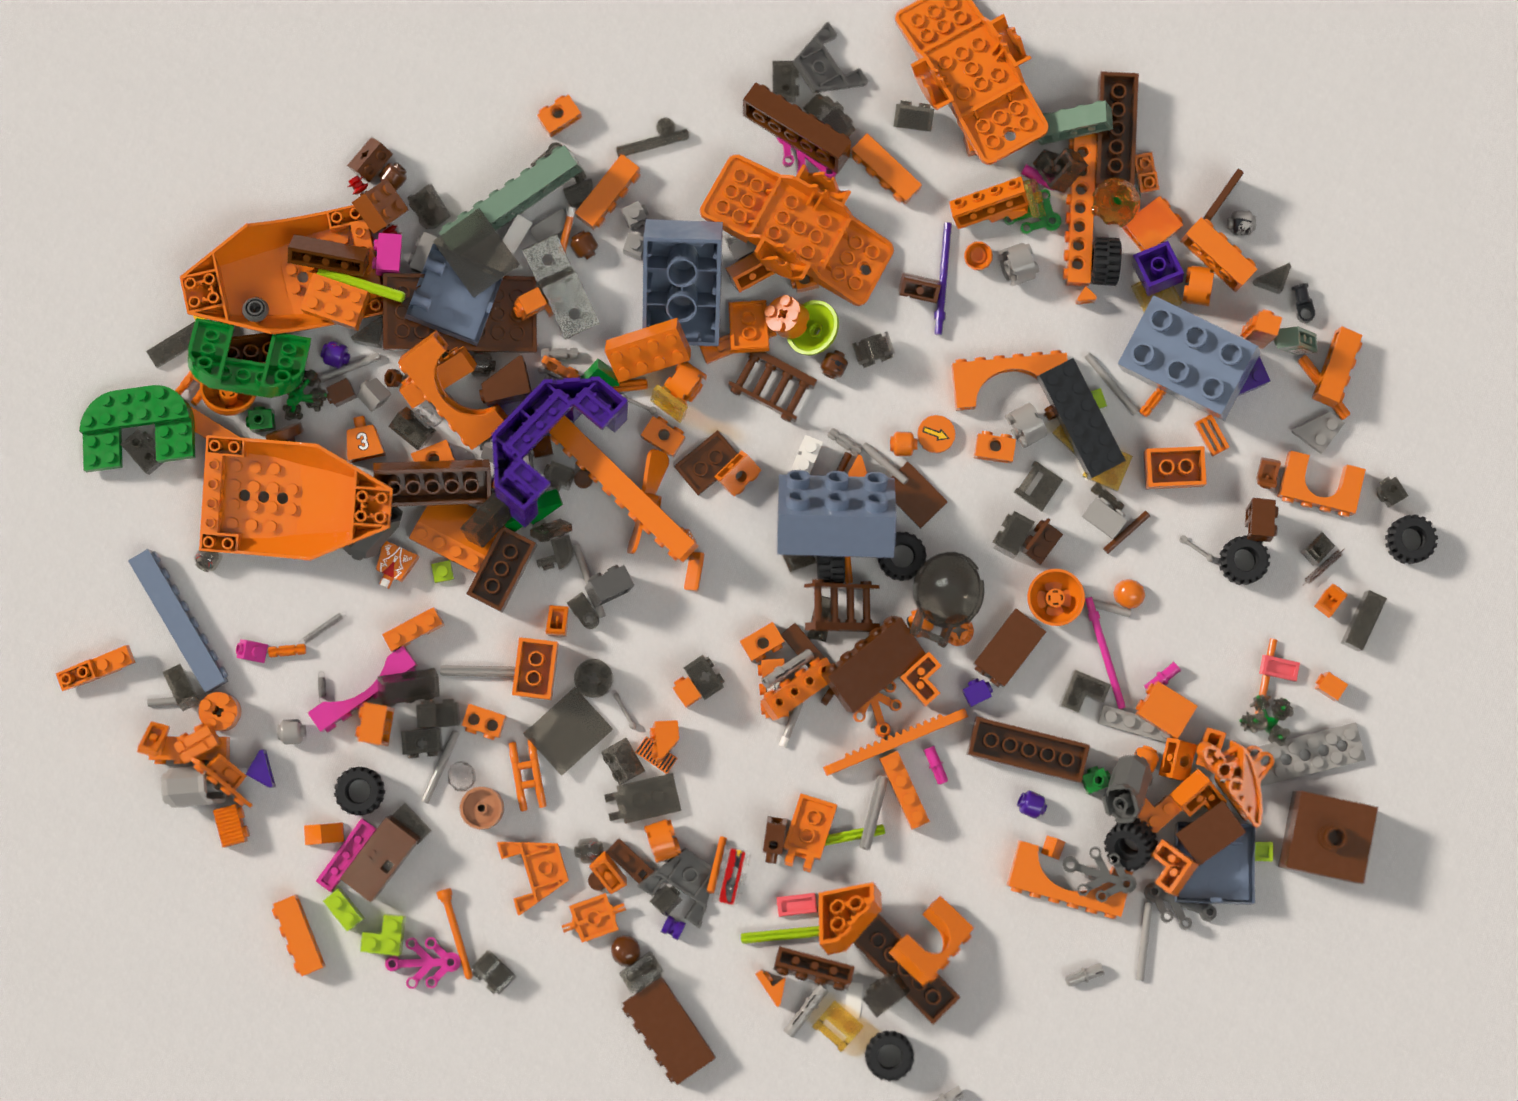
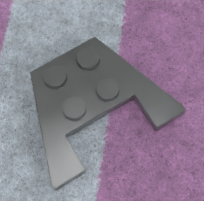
M829 22L825 23L792 63L813 93L867 85L869 81L860 68L844 75L825 48L824 44L838 36Z
M684 848L681 850L682 853L678 854L679 856L673 857L640 882L638 887L653 897L665 880L695 900V903L684 918L700 929L704 912H706L708 898L711 894L707 892L712 866Z

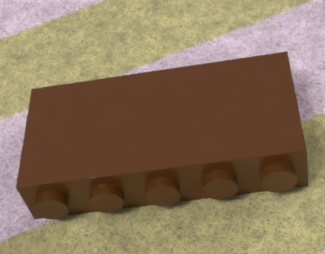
M890 616L886 618L882 626L871 630L866 639L858 641L854 645L855 648L850 652L843 653L839 661L828 665L825 668L826 671L821 674L846 711L855 713L926 654L902 617Z
M662 976L622 1003L624 1005L622 1008L627 1018L632 1017L635 1022L632 1024L638 1034L642 1033L646 1038L644 1040L645 1045L649 1050H654L657 1055L654 1057L660 1067L664 1065L668 1071L665 1074L671 1083L680 1084L716 1059L715 1054Z

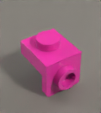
M240 639V643L236 646L237 658L265 663L268 644Z

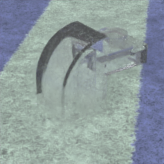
M444 389V391L449 395V397L452 398L455 402H457V401ZM426 400L413 413L429 429L436 427L445 420L444 417L439 416L436 407Z

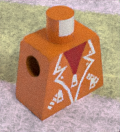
M386 541L382 545L376 570L383 573L379 584L389 589L394 579L403 582L418 561L419 556Z

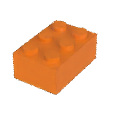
M313 273L300 309L305 314L358 331L371 295L368 291Z
M1204 446L1149 448L1144 451L1146 489L1204 487L1207 484Z
M519 637L512 689L513 696L552 700L559 648L558 642Z
M364 702V706H361L359 710L361 723L360 726L357 725L355 733L358 741L389 746L395 708Z

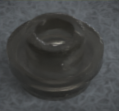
M670 118L660 119L656 125L657 132L664 136L672 134L675 131L674 122Z

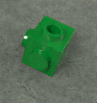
M254 407V410L248 411L249 416H246V426L252 432L276 430L275 412L272 409Z
M1098 765L1087 769L1088 773L1082 777V783L1087 794L1108 787L1111 778L1109 771H1105L1104 768L1099 769Z

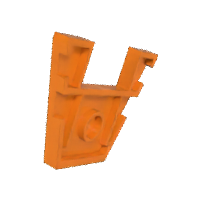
M497 842L501 859L521 854L532 893L513 898L518 915L523 914L569 881L558 843Z

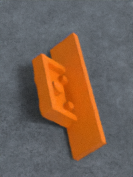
M217 752L207 766L193 757L190 758V761L195 764L193 768L201 774L205 772L208 775L207 779L214 785L217 783L221 785L220 790L228 796L232 794L235 797L233 799L234 802L241 807L243 805L250 808L253 806L236 791L247 775L223 755Z

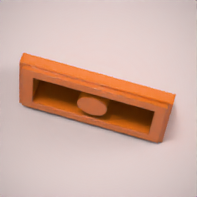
M693 552L689 556L684 584L685 590L695 592L699 590L705 557L703 552Z
M606 851L601 853L589 865V868L610 894L627 885L626 876Z

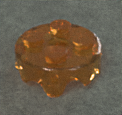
M1110 178L1103 181L1092 194L1094 200L1091 209L1092 214L1099 216L1106 225L1118 224L1119 227H1124L1137 215L1140 209V196L1137 189L1130 182L1122 178ZM1113 197L1120 198L1121 204H1116Z

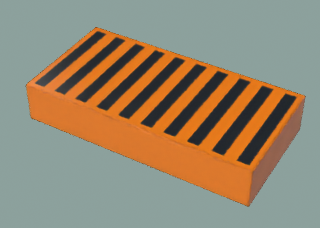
M645 737L635 753L667 774L678 758L668 753L660 764H656L655 758H652L651 747L654 746V742Z

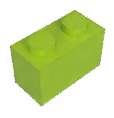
M342 888L337 889L323 900L346 932L365 919Z

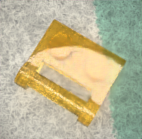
M834 1000L812 1027L815 1030L818 1029L842 1052L864 1025ZM826 1019L846 1036L843 1041L823 1024Z

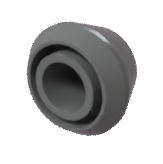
M254 297L244 303L242 312L247 320L258 323L263 321L268 315L269 306L264 299Z

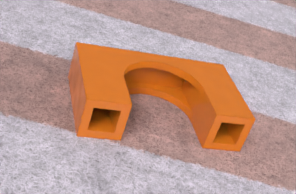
M1295 451L1287 453L1277 497L1282 498V501L1286 503L1299 502L1301 503L1300 506L1312 508V506L1319 507V510L1322 512L1330 513L1335 511L1342 517L1356 514L1366 469L1348 464L1345 465L1337 491L1330 497H1319L1308 489L1305 482L1310 455Z
M942 896L934 900L922 914L941 934L943 940L941 952L930 953L924 950L908 934L901 938L889 952L922 986L928 981L932 983L939 976L937 971L939 969L943 970L950 963L948 958L950 956L954 957L961 950L960 944H965L972 937L970 933L974 929Z

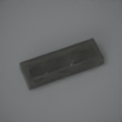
M195 321L146 351L156 368L188 350Z

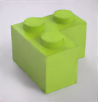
M384 914L382 933L362 932L360 952L402 955L406 916Z

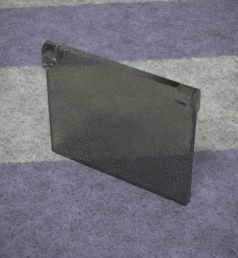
M480 208L475 209L474 212L433 241L473 298L520 265Z
M573 687L568 694L523 734L562 776L607 736L613 728L584 698L578 689Z

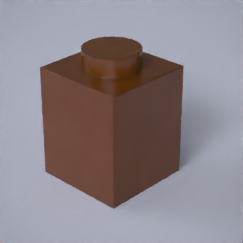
M347 378L326 387L328 391L326 398L330 404L333 403L336 407L357 398Z

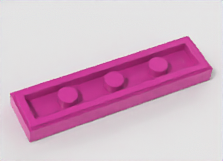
M361 818L316 882L332 893L341 881V876L377 828Z

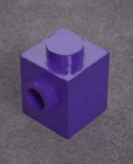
M978 678L968 682L969 687L962 690L970 707L992 697L991 693L993 692L989 682L985 683L984 679L979 681Z

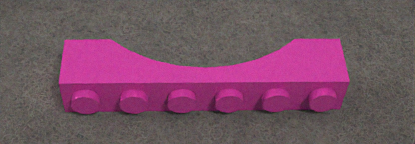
M402 646L387 656L379 677L363 693L344 701L322 702L310 710L308 715L320 732L326 731L328 733L337 727V722L340 720L346 721L353 716L352 712L357 708L360 710V707L364 706V702L368 703L367 701L371 698L377 699L382 696L384 689L389 686L393 688L399 684V679L404 675L406 677L412 675L416 671L415 668L418 664L406 647Z

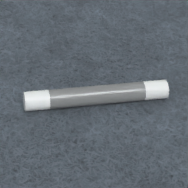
M804 702L792 710L780 740V746L786 748Z

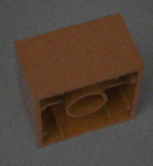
M1292 791L1278 867L1351 883L1364 884L1378 807L1305 791Z

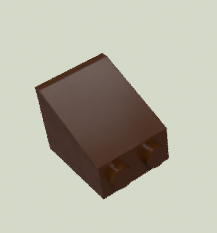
M522 355L516 357L481 383L482 389L479 390L480 398L483 404L486 403L488 408L496 404L500 406L525 400L532 392L526 362Z

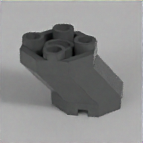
M398 506L392 507L390 528L342 548L349 555H352V558L355 560L378 556L382 545L399 527L403 511Z
M1137 754L1124 755L1119 758L1112 770L1107 793L1102 797L1105 813L1116 818L1115 821L1117 823H1132L1143 808L1147 789L1153 781L1150 765L1144 757H1139Z

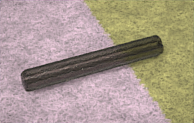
M685 128L617 146V156L619 157L621 154L627 156L689 139V132Z

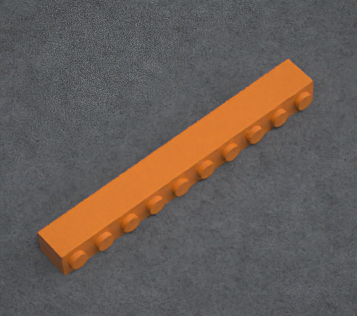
M565 415L549 431L551 434L549 438L556 445L560 443L564 447L562 451L569 458L574 456L577 459L575 464L582 470L586 468L590 472L588 476L595 483L599 481L603 485L601 489L608 496L613 494L617 498L614 502L622 509L626 507L630 511L628 515L635 522L639 520L643 524L641 528L648 535L654 534L657 537L654 541L661 548L666 546L670 550L668 554L675 561L679 559L681 562H684L699 547Z

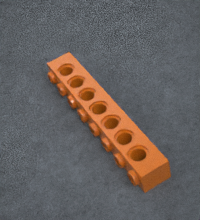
M1097 133L1069 139V149H1072V156L1068 157V168H1071V175L1067 176V186L1070 187V194L1066 196V205H1069V212H1066L1065 224H1068V231H1065L1064 242H1068L1067 250H1064V261H1067V268L1063 269V280H1066V285L1089 286L1091 283ZM1084 150L1087 156L1080 157L1077 151ZM1082 168L1085 170L1086 175L1080 176L1076 170ZM1076 188H1084L1085 194H1078ZM1075 206H1082L1084 208V212H1076ZM1080 224L1084 230L1077 232L1074 229V225ZM1080 243L1083 249L1077 251L1074 249L1073 244ZM1078 261L1081 263L1082 268L1075 269L1072 263Z

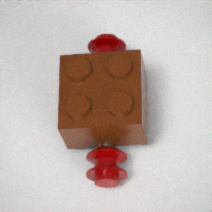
M357 175L349 180L350 185L347 187L354 189L352 194H360V197L354 200L352 204L372 233L375 234L383 228L386 230L382 233L402 234V232L397 233V225L390 226V223L409 209L390 181L385 179L369 191H364L367 189L368 183L363 184L361 181L363 176L359 178Z

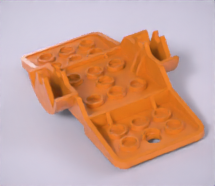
M918 0L896 13V24L918 58L916 62L910 65L920 89L935 110L948 104L957 119L958 125L982 163L986 165L994 164L1047 134L1048 123L1025 84L1018 67L1030 60L1031 56L1026 55L1021 36L1017 35L1015 27L1008 26L1004 14L990 21L981 14L972 0ZM1007 132H1013L1016 134V138L1009 141L1005 138Z
M732 155L726 161L700 207V215L703 219L709 222H723L724 231L745 243L749 241L757 247L754 251L756 258L769 270L791 280H803L805 275H808L814 279L813 282L855 306H862L868 301L894 252V247L889 240L855 218L848 207L844 205L851 191H840L834 177H826L824 171L809 173L804 164L795 177L794 175L779 174L741 155ZM867 265L871 271L870 274H863L861 266Z

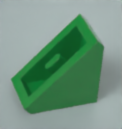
M599 358L581 375V379L599 376L611 387L619 386L613 369Z

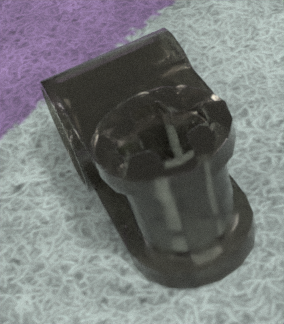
M583 592L567 602L572 612L578 617L585 628L595 629L598 626L599 618ZM587 616L594 617L592 624L587 622Z

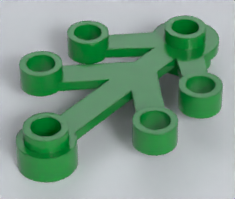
M1030 180L1024 181V184L1031 185V189H1027L1030 201L1028 213L1014 219L1012 222H1008L1006 220L1008 216L1004 217V223L1006 225H1013L1014 222L1036 217L1041 221L1032 224L1024 222L1021 225L1020 230L1023 234H1029L1031 231L1046 228L1049 231L1057 230L1061 225V217L1052 210L1049 200L1050 192L1043 189L1038 195L1039 200L1043 202L1044 213L1038 209L1033 193V182ZM1046 193L1048 197L1044 199L1041 197V194ZM1054 218L1056 222L1051 224L1049 219ZM1023 226H1029L1030 230L1024 231Z

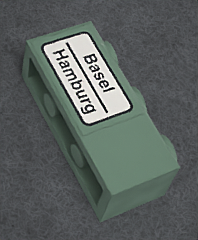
M1299 326L1280 328L1277 337L1274 339L1278 349L1294 355L1318 353L1316 333Z

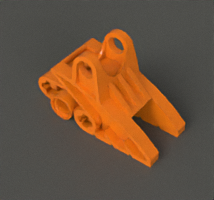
M1232 740L1230 741V748L1222 753L1210 742L1203 741L1199 743L1196 752L1204 763V767L1215 774L1214 780L1216 784L1221 788V791L1228 798L1244 821L1249 820L1255 828L1259 827L1263 812L1260 785L1261 780L1274 764L1273 755L1262 751L1258 746L1251 745L1245 748ZM1257 749L1259 753L1251 757L1250 752ZM1268 755L1269 763L1261 765L1260 761L1263 756Z

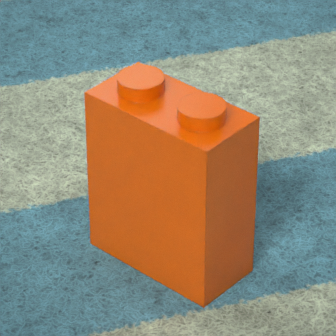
M1160 196L1122 226L1123 230L1141 252L1165 242L1183 227L1182 218L1177 213L1174 214L1170 209L1171 205Z
M1156 681L1154 684L1150 683L1145 691L1147 696L1144 700L1141 699L1135 708L1137 710L1135 715L1173 739H1178L1198 706L1159 681Z

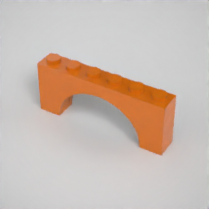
M436 330L400 357L398 361L399 368L403 373L409 375L416 388H420L424 393L425 399L436 407L439 416L444 417L448 421L450 429L459 434L462 443L473 450L490 438L492 433L506 420L508 415L499 404L486 409H471L458 404L449 397L441 386L437 373L438 359L446 351L448 344Z
M1062 350L1050 351V354L1043 355V352L1031 353V356L1014 354L1012 358H1005L1004 355L994 356L990 360H986V357L974 358L975 361L968 362L967 359L955 360L956 363H952L951 368L956 411L975 409L977 394L982 385L990 378L1001 373L1020 372L1037 379L1036 377L1068 361L1067 353H1062Z
M1018 841L1007 886H1011L1010 891L1022 894V890L1030 892L1029 896L1039 899L1043 895L1049 897L1048 901L1057 904L1061 900L1067 902L1068 907L1078 909L1079 906L1086 907V912L1097 914V911L1105 912L1104 916L1116 919V916L1122 917L1128 893L1120 891L1108 897L1105 902H1099L1096 899V893L1099 890L1105 891L1116 884L1111 882L1104 883L1090 890L1086 896L1079 895L1077 891L1063 889L1050 881L1041 869L1038 858L1039 846ZM1112 866L1110 874L1118 876L1115 867ZM1124 869V871H1125L1126 874H1131V875H1133V872H1132V871H1126V870ZM1125 880L1123 886L1129 887L1130 881ZM1099 893L1098 897L1099 899H1104L1106 895Z

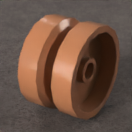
M475 787L467 791L462 797L459 806L463 821L470 827L479 830L489 829L497 825L502 819L505 810L504 801L500 794L494 789L487 787ZM479 805L485 806V810L483 812H480V809L478 808Z

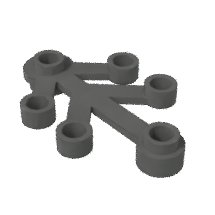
M1092 847L1089 854L1095 860L1099 870L1079 864L1077 859L1072 856L1066 857L1063 861V868L1066 872L1073 873L1078 871L1096 877V879L1078 886L1077 892L1081 896H1086L1090 890L1107 882L1116 885L1105 891L1099 890L1096 893V899L1099 902H1105L1108 897L1120 891L1131 893L1136 888V879L1131 874L1125 873L1117 853H1111L1108 856V861L1111 865H1114L1118 876L1110 874L1101 856V850L1098 847ZM1097 849L1099 851V855L1093 856L1091 853L1092 850ZM1111 856H1117V862H1111ZM1073 862L1074 867L1071 869L1068 868L1067 863ZM1125 880L1130 881L1129 887L1123 886ZM1080 887H1086L1087 891L1085 893H1081L1079 890ZM1104 893L1106 897L1099 899L1098 894Z
M1149 883L1144 889L1146 899L1155 902L1161 914V920L1164 923H1169L1174 918L1173 913L1166 909L1163 900L1170 903L1179 920V926L1183 930L1189 929L1192 921L1189 917L1185 916L1181 907L1199 913L1201 919L1206 922L1212 921L1217 915V911L1212 905L1201 906L1196 903L1175 902V896L1166 893L1156 883ZM1151 890H1157V895L1152 894ZM1210 909L1212 911V915H1208L1206 913V910ZM1164 914H1169L1170 919H1165ZM1183 920L1188 922V926L1183 925Z

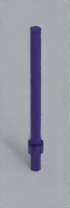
M950 222L944 223L939 278L941 288L937 301V311L934 313V320H936L935 335H942L943 321L946 318L944 308L952 223Z

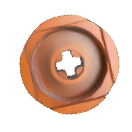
M1187 267L1185 283H1189V285L1184 287L1183 301H1186L1187 304L1209 306L1215 268Z
M788 295L780 296L774 299L764 311L768 327L783 338L795 339L801 336L807 329L806 325L810 318L809 312L805 306Z
M689 362L678 364L675 369L676 373L673 377L670 376L664 383L666 394L684 406L688 405L687 401L692 402L703 387V384H701L702 379L706 380L707 378L705 373Z
M211 693L199 704V718L201 722H204L205 725L211 723L215 731L231 730L236 726L241 717L240 703L236 698L227 693ZM218 708L224 710V712L221 713V716L217 715V711H219Z
M664 819L644 826L656 863L679 856L678 854L682 853L677 837H672L675 835L671 819Z

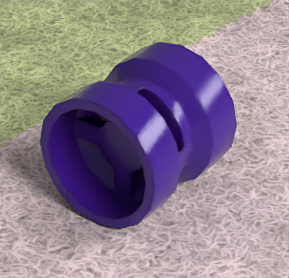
M668 915L660 932L665 935L670 934L673 939L678 941L686 923L683 921L678 922L673 916Z

